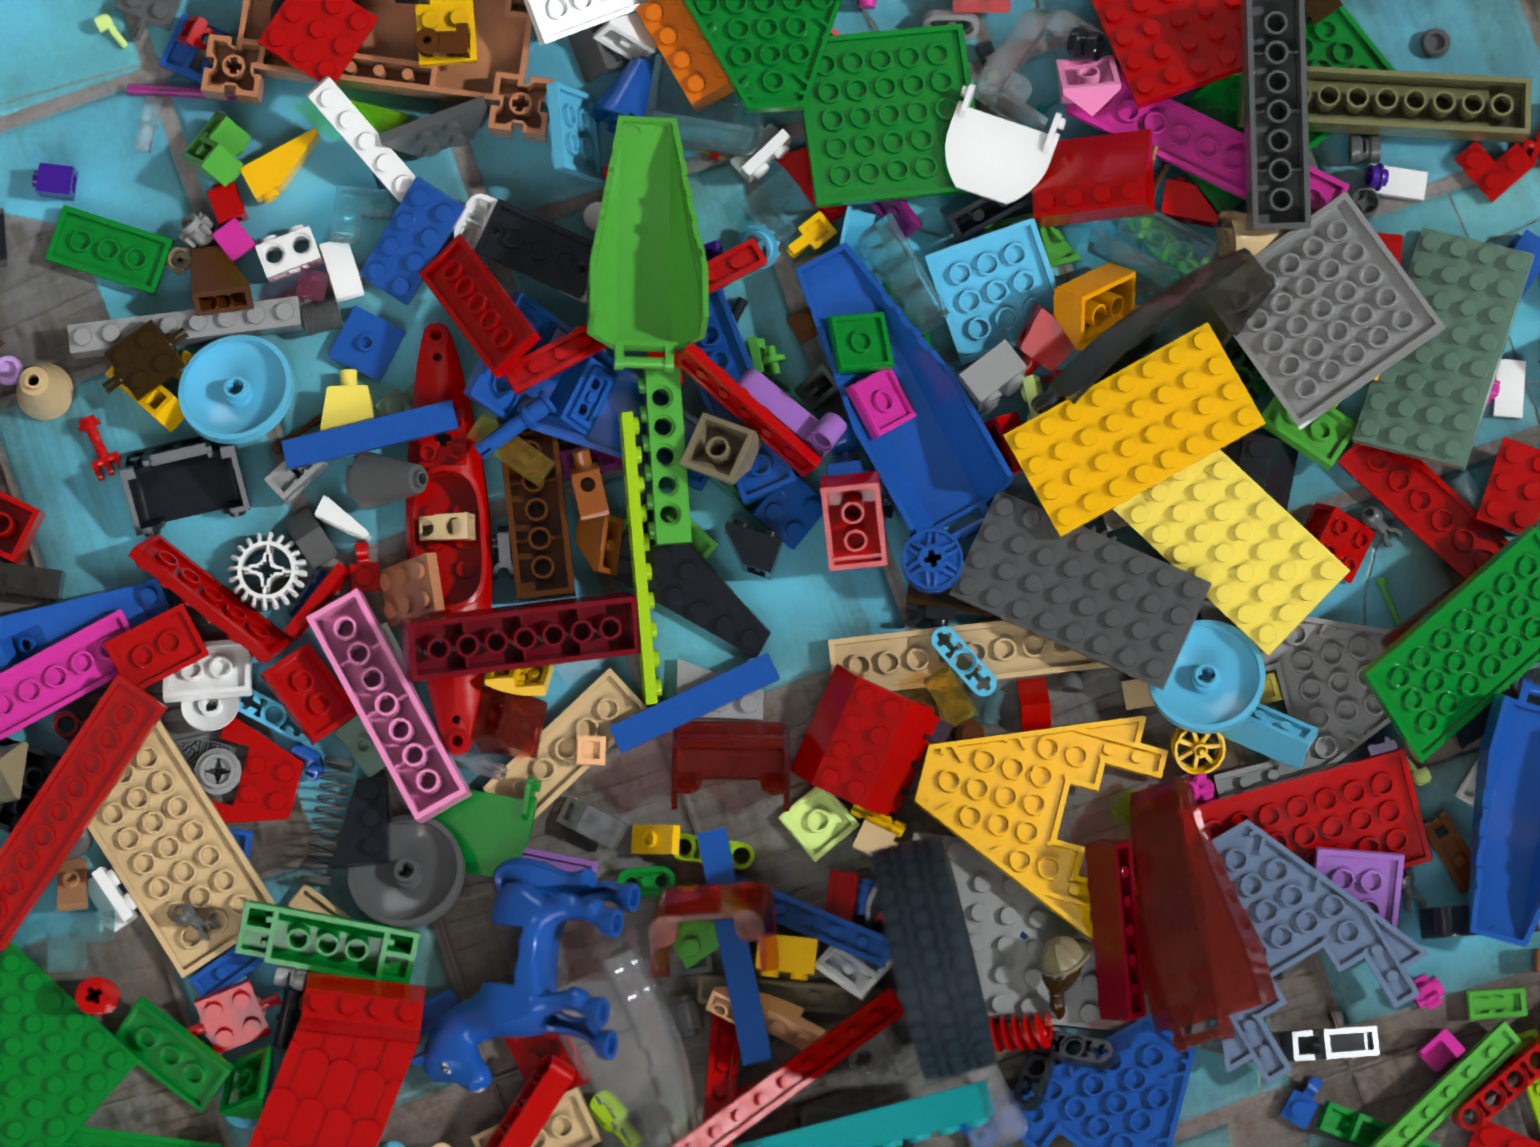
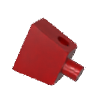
M1037 302L1015 342L1017 347L1025 353L1021 359L1027 366L1025 371L1027 376L1032 374L1038 364L1050 372L1053 371L1075 350V347L1056 320L1054 314Z

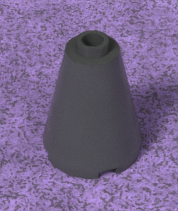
M373 452L356 454L353 457L356 458L353 465H348L346 470L345 483L347 493L350 498H354L358 505L355 506L364 510H372L420 494L428 484V475L423 466Z

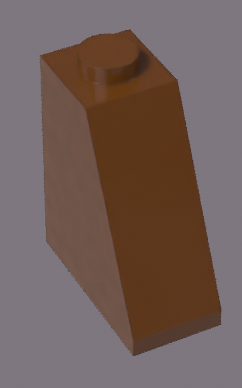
M220 246L191 249V295L196 316L254 309L249 282Z

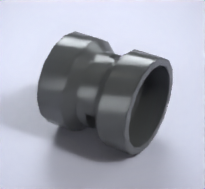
M1360 135L1349 136V163L1359 164L1361 161H1368L1370 164H1378L1380 162V135H1370L1368 138H1362Z
M1360 188L1351 197L1357 207L1359 205L1360 211L1367 220L1371 219L1379 208L1380 198L1371 188Z

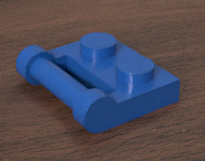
M183 13L162 55L159 66L201 86L204 67L212 68L213 65L209 63L205 55L198 72L191 69L200 49L186 47L176 41L189 15ZM209 24L206 26V28H211L216 35L231 36ZM205 33L201 36L202 43L206 37Z

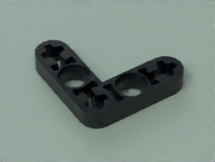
M1053 1030V1045H1050L1047 1049H1043L1040 1045L1038 1049H1029L1014 1090L1017 1104L1025 1111H1033L1042 1104L1057 1062L1097 1070L1109 1069L1116 1061V1053L1112 1045L1103 1039ZM1079 1044L1082 1046L1078 1054H1067V1050L1071 1045ZM1103 1051H1106L1107 1055H1102L1100 1059L1097 1058L1096 1054L1101 1055ZM1038 1064L1045 1066V1070L1041 1075H1031V1070L1034 1066ZM1032 1090L1034 1096H1029L1027 1100H1025L1023 1096H1028L1030 1094V1091Z

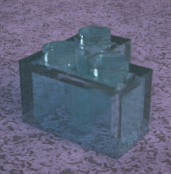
M114 910L56 911L46 913L47 971L78 972L87 970L86 942L115 940Z

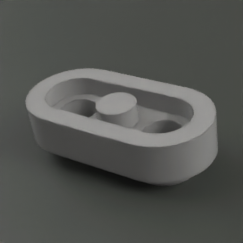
M934 9L928 11L923 16L922 27L961 24L962 20H966L969 22L962 23L964 38L968 40L978 34L979 18L976 13H953L952 9ZM939 20L940 22L933 23L932 21Z

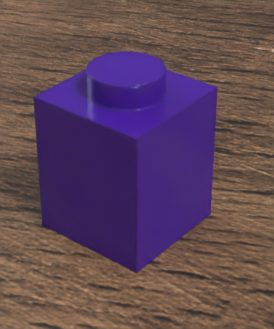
M39 163L38 171L35 170L33 173L32 187L36 188L35 191L40 197L74 201L78 172L73 166Z

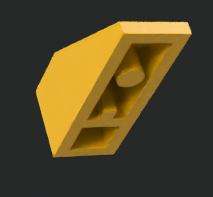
M316 127L241 167L240 171L259 204L262 202L268 204L280 197L279 193L286 189L321 139Z
M113 366L105 372L109 379L116 375ZM123 384L119 386L169 432H172L185 418L180 409L179 400L162 385L140 401H137L129 388Z

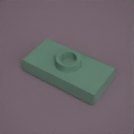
M359 715L335 731L336 735L369 778H373L386 768Z

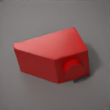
M1172 177V180L1166 179L1158 217L1164 220L1215 229L1219 217L1197 186L1189 183L1188 179L1182 177Z

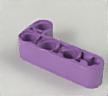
M746 370L737 381L762 406L768 408L772 415L783 425L789 427L794 435L804 444L810 446L821 459L830 452L847 429L845 421L834 413H826L820 420L816 419L757 370Z

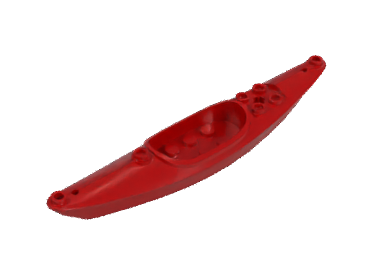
M440 322L430 323L423 332L417 360L412 409L452 400L459 429L408 442L407 462L424 467L428 475V484L422 493L405 498L407 560L425 553L436 552L445 606L444 611L436 614L491 608L492 538L482 457L473 446L479 440L469 397L463 394L466 384L454 341L449 329ZM441 435H447L448 438H451V441H446V446H441L437 441ZM466 512L475 514L476 541L419 540V517ZM484 673L427 680L436 723L443 744L452 755L459 756L465 754L473 742L480 709Z

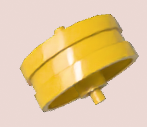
M1177 727L1171 736L1170 748L1172 756L1184 771L1194 775L1207 774L1220 766L1226 752L1225 741L1220 732L1215 733L1219 742L1205 743L1211 734H1203L1200 738L1197 736V733L1191 732L1192 737L1186 740L1182 737L1189 731ZM1179 743L1190 747L1180 754L1177 752ZM1218 748L1214 757L1211 758L1208 754V749ZM1194 753L1192 765H1187L1181 761ZM1205 757L1208 760L1207 763L1198 765L1199 758Z

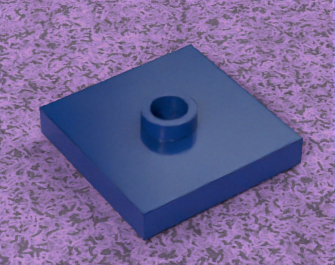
M354 305L328 357L380 383L403 341L406 331Z

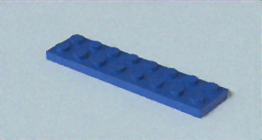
M722 288L709 295V319L705 339L694 343V345L701 348L714 363L725 369L728 375L737 382L746 370H755L725 291ZM697 383L710 415L746 427ZM762 440L761 448L751 469L736 482L745 505L799 483L795 470Z

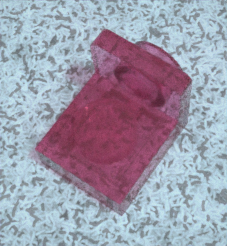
M301 267L293 297L298 296L303 303L305 299L322 302L329 274Z

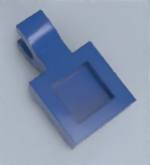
M1311 1075L1301 1093L1295 1089L1292 1090L1279 1115L1306 1130L1320 1105L1313 1098L1323 1082Z

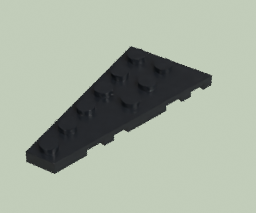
M647 510V522H642L643 534L648 533V522H652V510ZM662 512L660 513L664 522L672 523ZM627 531L620 546L617 576L611 577L633 589L629 533ZM654 539L649 540L650 550L645 551L646 563H651L652 580L647 581L648 592H653L654 601L757 658L772 632L734 593L735 591L723 581L691 543L654 546Z

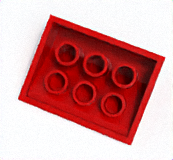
M1145 129L1059 140L1046 173L1032 189L1033 218L1042 227L1155 214L1152 130Z

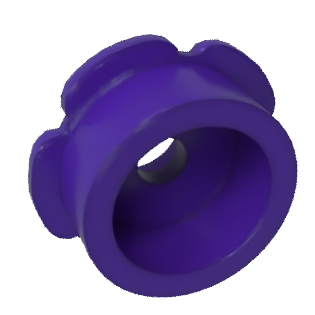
M1382 163L1369 165L1365 173V185L1368 188L1375 189V191H1380L1382 186L1385 187L1388 183V170L1384 169Z

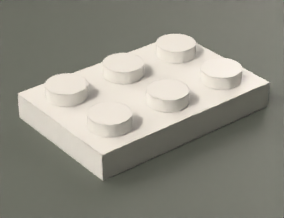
M231 640L206 641L203 643L210 655L163 679V700L165 703L252 696V656L242 645Z

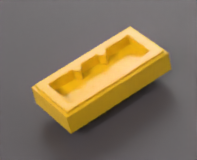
M632 825L631 854L679 855L681 825Z

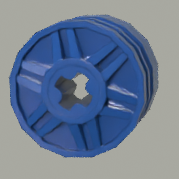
M924 529L915 533L906 542L902 553V571L907 582L915 590L925 594H940L951 589L953 584L959 579L963 568V551L958 541L950 533L940 529ZM929 553H934L935 557L941 558V560L937 561L936 567H932L930 563H925L924 560L928 559Z

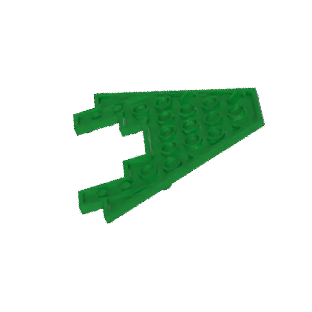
M681 0L746 113L805 110L842 0Z

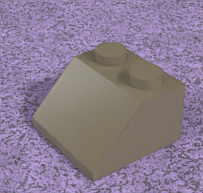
M703 412L679 464L682 467L733 485L751 469L762 442L756 431Z

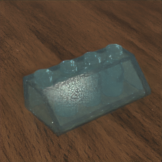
M1155 210V214L1099 220L1091 232L1087 252L1107 262L1135 270L1137 277L1189 303L1203 282L1220 246V242Z
M891 213L885 215L859 235V245L856 248L864 261L869 260L873 267V270H871L872 276L881 285L883 284L889 297L902 309L908 320L924 336L945 324L949 311Z

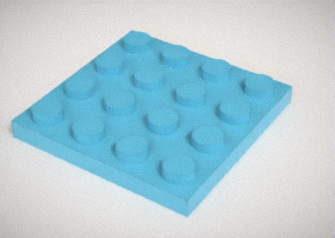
M1033 217L923 255L961 365L980 359L1005 339L1011 347L1017 346L1015 344L1016 339L1037 302L1054 314L1053 295L1057 284Z

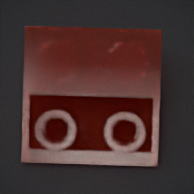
M483 686L472 741L483 754L537 758L548 706L547 702L533 696L516 695L502 692L489 686Z

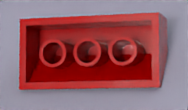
M308 972L300 1029L419 1043L426 986Z

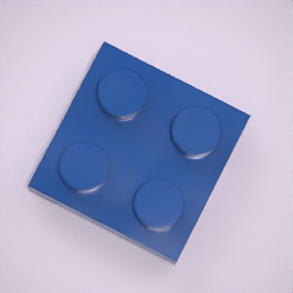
M798 476L799 483L761 498L749 512L768 530L777 533L778 538L792 550L798 546L823 515L821 497Z

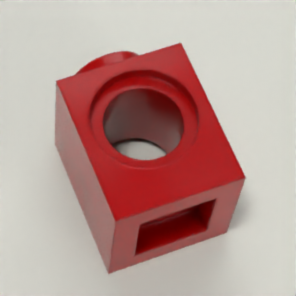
M234 182L226 187L216 183L212 186V190L206 191L220 227L224 226L234 217L238 222L249 219Z

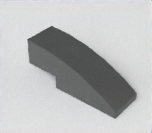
M1377 1026L1282 1032L1283 1054L1288 1062L1379 1055Z

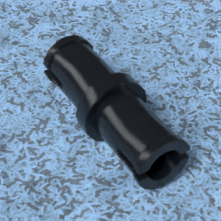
M284 988L280 1014H276L275 1020H278L272 1046L288 1049L293 1038L295 1024H298L300 1020L297 1015L299 1000L303 995L302 991Z

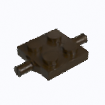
M151 319L107 350L104 354L112 364L116 375L102 383L105 391L110 394L123 384L129 388L137 401H140L184 370L186 366L178 356L175 346L189 337L186 330L181 327L168 337L161 332L156 323Z

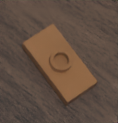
M87 858L65 860L58 870V912L88 909L89 864Z

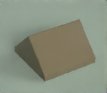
M23 741L0 747V804L20 799L29 744Z

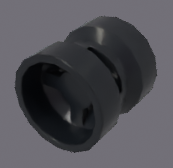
M1075 27L1071 31L1067 41V52L1069 55L1075 57L1083 55L1087 60L1095 62L1102 58L1106 48V37L1103 33H1088L1086 29Z

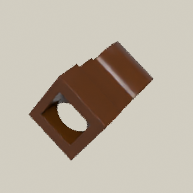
M456 23V31L436 32L432 28H422L415 35V46L419 53L426 58H470L471 29L468 23Z

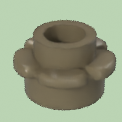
M187 247L172 248L166 263L168 269L178 275L186 274L187 270L191 269V250ZM179 258L183 259L182 263H178Z

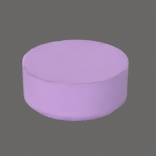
M6 355L0 357V383L8 386L17 384L24 371L22 363L14 356Z

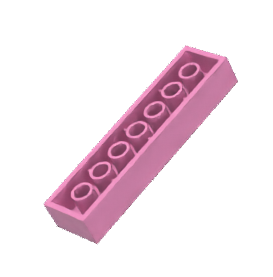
M356 588L306 617L415 820L422 824L472 796L471 790L453 757L446 750L441 735L412 682L405 678L404 667L364 594Z

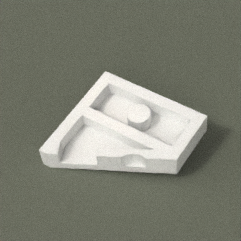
M829 946L817 960L815 968L863 1001L891 968L893 963L891 954L885 968Z

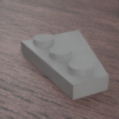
M678 659L676 695L720 674ZM764 690L755 691L700 718L763 721Z

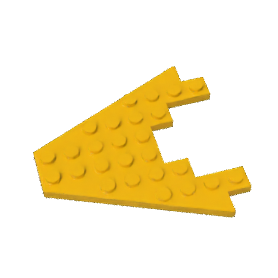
M1146 716L930 744L926 750L913 803L1088 939H1092L1090 897L1087 888L1088 878L1078 876L1085 847L1057 840L1069 787L1074 786L1097 793L1105 765L1161 780L1168 750L1140 743Z

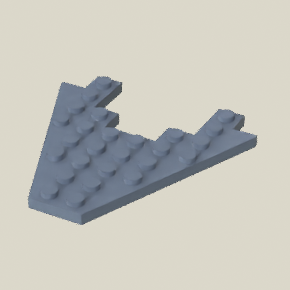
M1248 819L1196 849L1224 1065L1227 1073L1252 1059L1265 1083L1268 1085L1293 1070L1265 1024L1263 1017L1288 1003L1273 977L1321 948H1324L1338 973L1364 958L1394 1009L1420 995L1419 990L1405 968L1429 955L1428 951Z

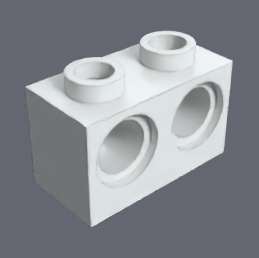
M294 226L287 230L288 234L276 237V235L265 237L260 240L261 244L255 246L265 275L270 283L324 263L309 226ZM299 241L309 242V248L304 253L296 252L295 245ZM273 251L282 252V258L277 263L268 262V256Z

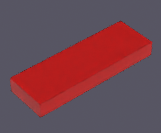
M338 562L286 626L284 631L296 641L299 640L310 626L306 617L329 603L349 578L350 571Z

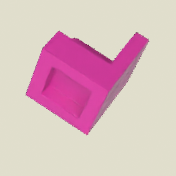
M235 217L212 234L215 241L233 262L251 249L253 252H256L255 242Z
M1441 1028L1416 1053L1433 1072L1437 1073L1453 1058H1458L1466 1049L1447 1028Z

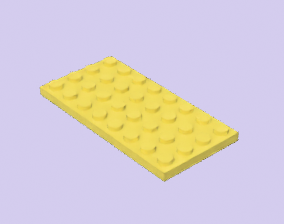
M1221 450L1113 508L1125 522L1172 566L1211 582L1212 585L1206 598L1268 656L1277 649L1350 572L1340 560Z

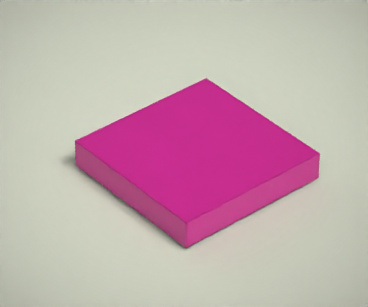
M893 370L877 371L845 388L872 440L917 416Z

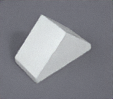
M637 12L610 19L593 35V39L629 60L635 57L639 58V56L649 57L657 48Z

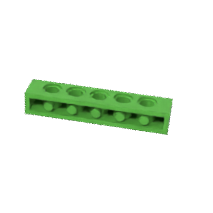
M674 367L673 373L664 372V369H644L642 376H638L639 394H644V405L640 406L641 423H646V434L642 435L643 452H648V464H644L645 481H650V493H646L647 510H652V522H648L649 540L654 539V546L689 544L692 542L687 468L679 464L685 452L680 367ZM656 391L664 392L667 396V404L664 406L656 405L652 399L653 393ZM664 420L668 423L669 433L667 435H659L655 431L654 425L656 421ZM666 449L670 452L672 459L669 464L664 465L657 460L656 454L658 450ZM668 478L672 481L674 488L671 493L665 494L660 491L658 486L660 479ZM670 507L674 510L676 514L674 522L666 523L662 520L660 515L662 508Z

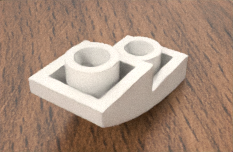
M347 237L319 244V251L337 302L363 296V286Z

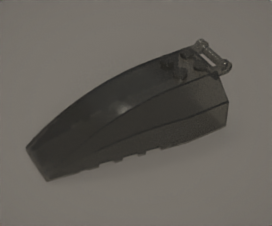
M1246 248L1227 254L1187 273L1148 297L1091 341L1049 384L1047 391L1044 394L1037 395L1032 400V408L1037 413L1042 414L1051 409V406L1056 401L1060 404L1069 400L1075 404L1094 384L1207 322L1221 346L1224 347L1232 335L1238 336L1247 320L1254 315L1274 289L1275 284L1252 253Z

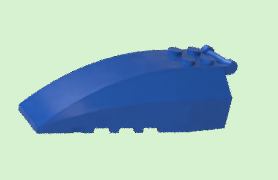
M1521 677L1517 685L1515 699L1507 695L1494 693L1479 748L1471 841L1468 932L1527 948L1540 919V706L1528 703L1527 698L1529 694L1540 697V685L1532 683L1531 679Z

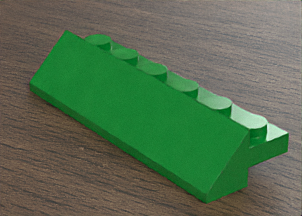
M245 899L235 953L264 958L263 962L337 976L409 984L421 932Z

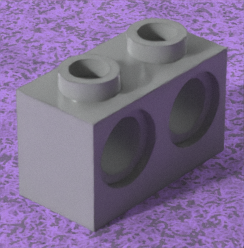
M284 460L264 478V481L288 505L330 465L326 461L288 470Z

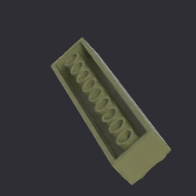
M1307 66L1308 131L1524 143L1531 134L1532 78ZM1240 72L1238 77L1237 128H1244L1243 72Z

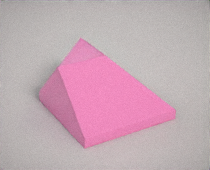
M1114 55L1102 56L1096 62L1087 60L1086 57L1056 60L1060 104L1076 103L1091 116H1094L1121 89Z

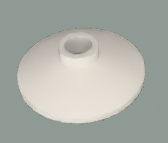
M239 697L181 701V711L186 722L193 728L201 731H215L227 726L235 718L239 710L240 701ZM210 706H217L215 710L207 711Z

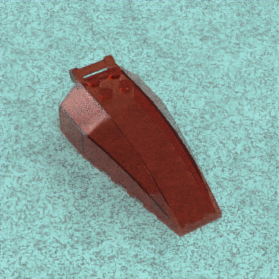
M1185 778L1130 793V840L1132 844L1144 991L1156 1032L1172 1030L1173 1045L1178 1053L1188 1051L1189 1047L1219 1039L1223 1041L1233 1039L1235 1035L1230 1018L1231 1014L1258 1007L1278 999L1261 940L1247 910L1243 909L1239 901L1235 884L1230 881L1223 866V858L1214 847L1210 838L1212 836L1207 824L1203 822L1202 813ZM1217 1018L1219 1023L1217 1028L1186 1035L1185 1026Z

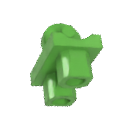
M757 336L747 338L748 343H745L755 370L774 383L773 375L780 374L779 364L786 361L785 354H776L775 345L766 346L765 338H757Z

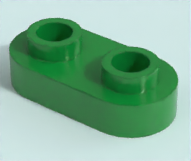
M665 866L628 868L623 870L617 878V883L621 884L626 883L629 878H635L640 889V897L667 895L672 892L676 884L674 873ZM658 876L666 877L667 883L665 886L659 887L656 885L655 881Z

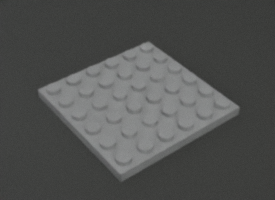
M1346 191L1311 215V228L1291 229L1203 292L1300 430L1446 329Z

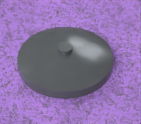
M400 815L389 818L391 863L348 868V884L354 901L372 921L382 925L414 929L437 920L454 904L464 883L465 861L457 840L441 823L429 819L421 824L415 820L413 815Z

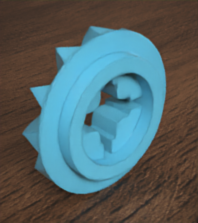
M754 223L742 230L738 239V245L753 237L757 244H759V241L764 240L763 250L761 251L768 263L760 269H766L775 264L777 257L781 254L778 251L780 242L776 241L775 231H770L766 224L758 225Z

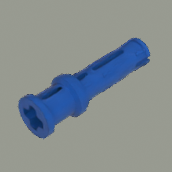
M542 390L538 392L539 396L525 406L520 405L516 415L473 445L483 460L526 428L537 427V422L549 413L554 414L557 412L552 402Z

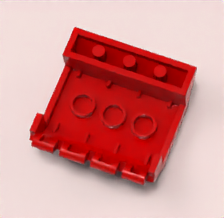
M837 663L790 771L810 784L864 809L888 816L890 811L898 813L906 796L905 793L899 790L901 787L909 789L918 769L916 766L911 765L912 761L921 762L930 742L923 738L924 733L932 736L940 717L933 714L935 709L932 706L919 700L913 701L863 678L864 675Z

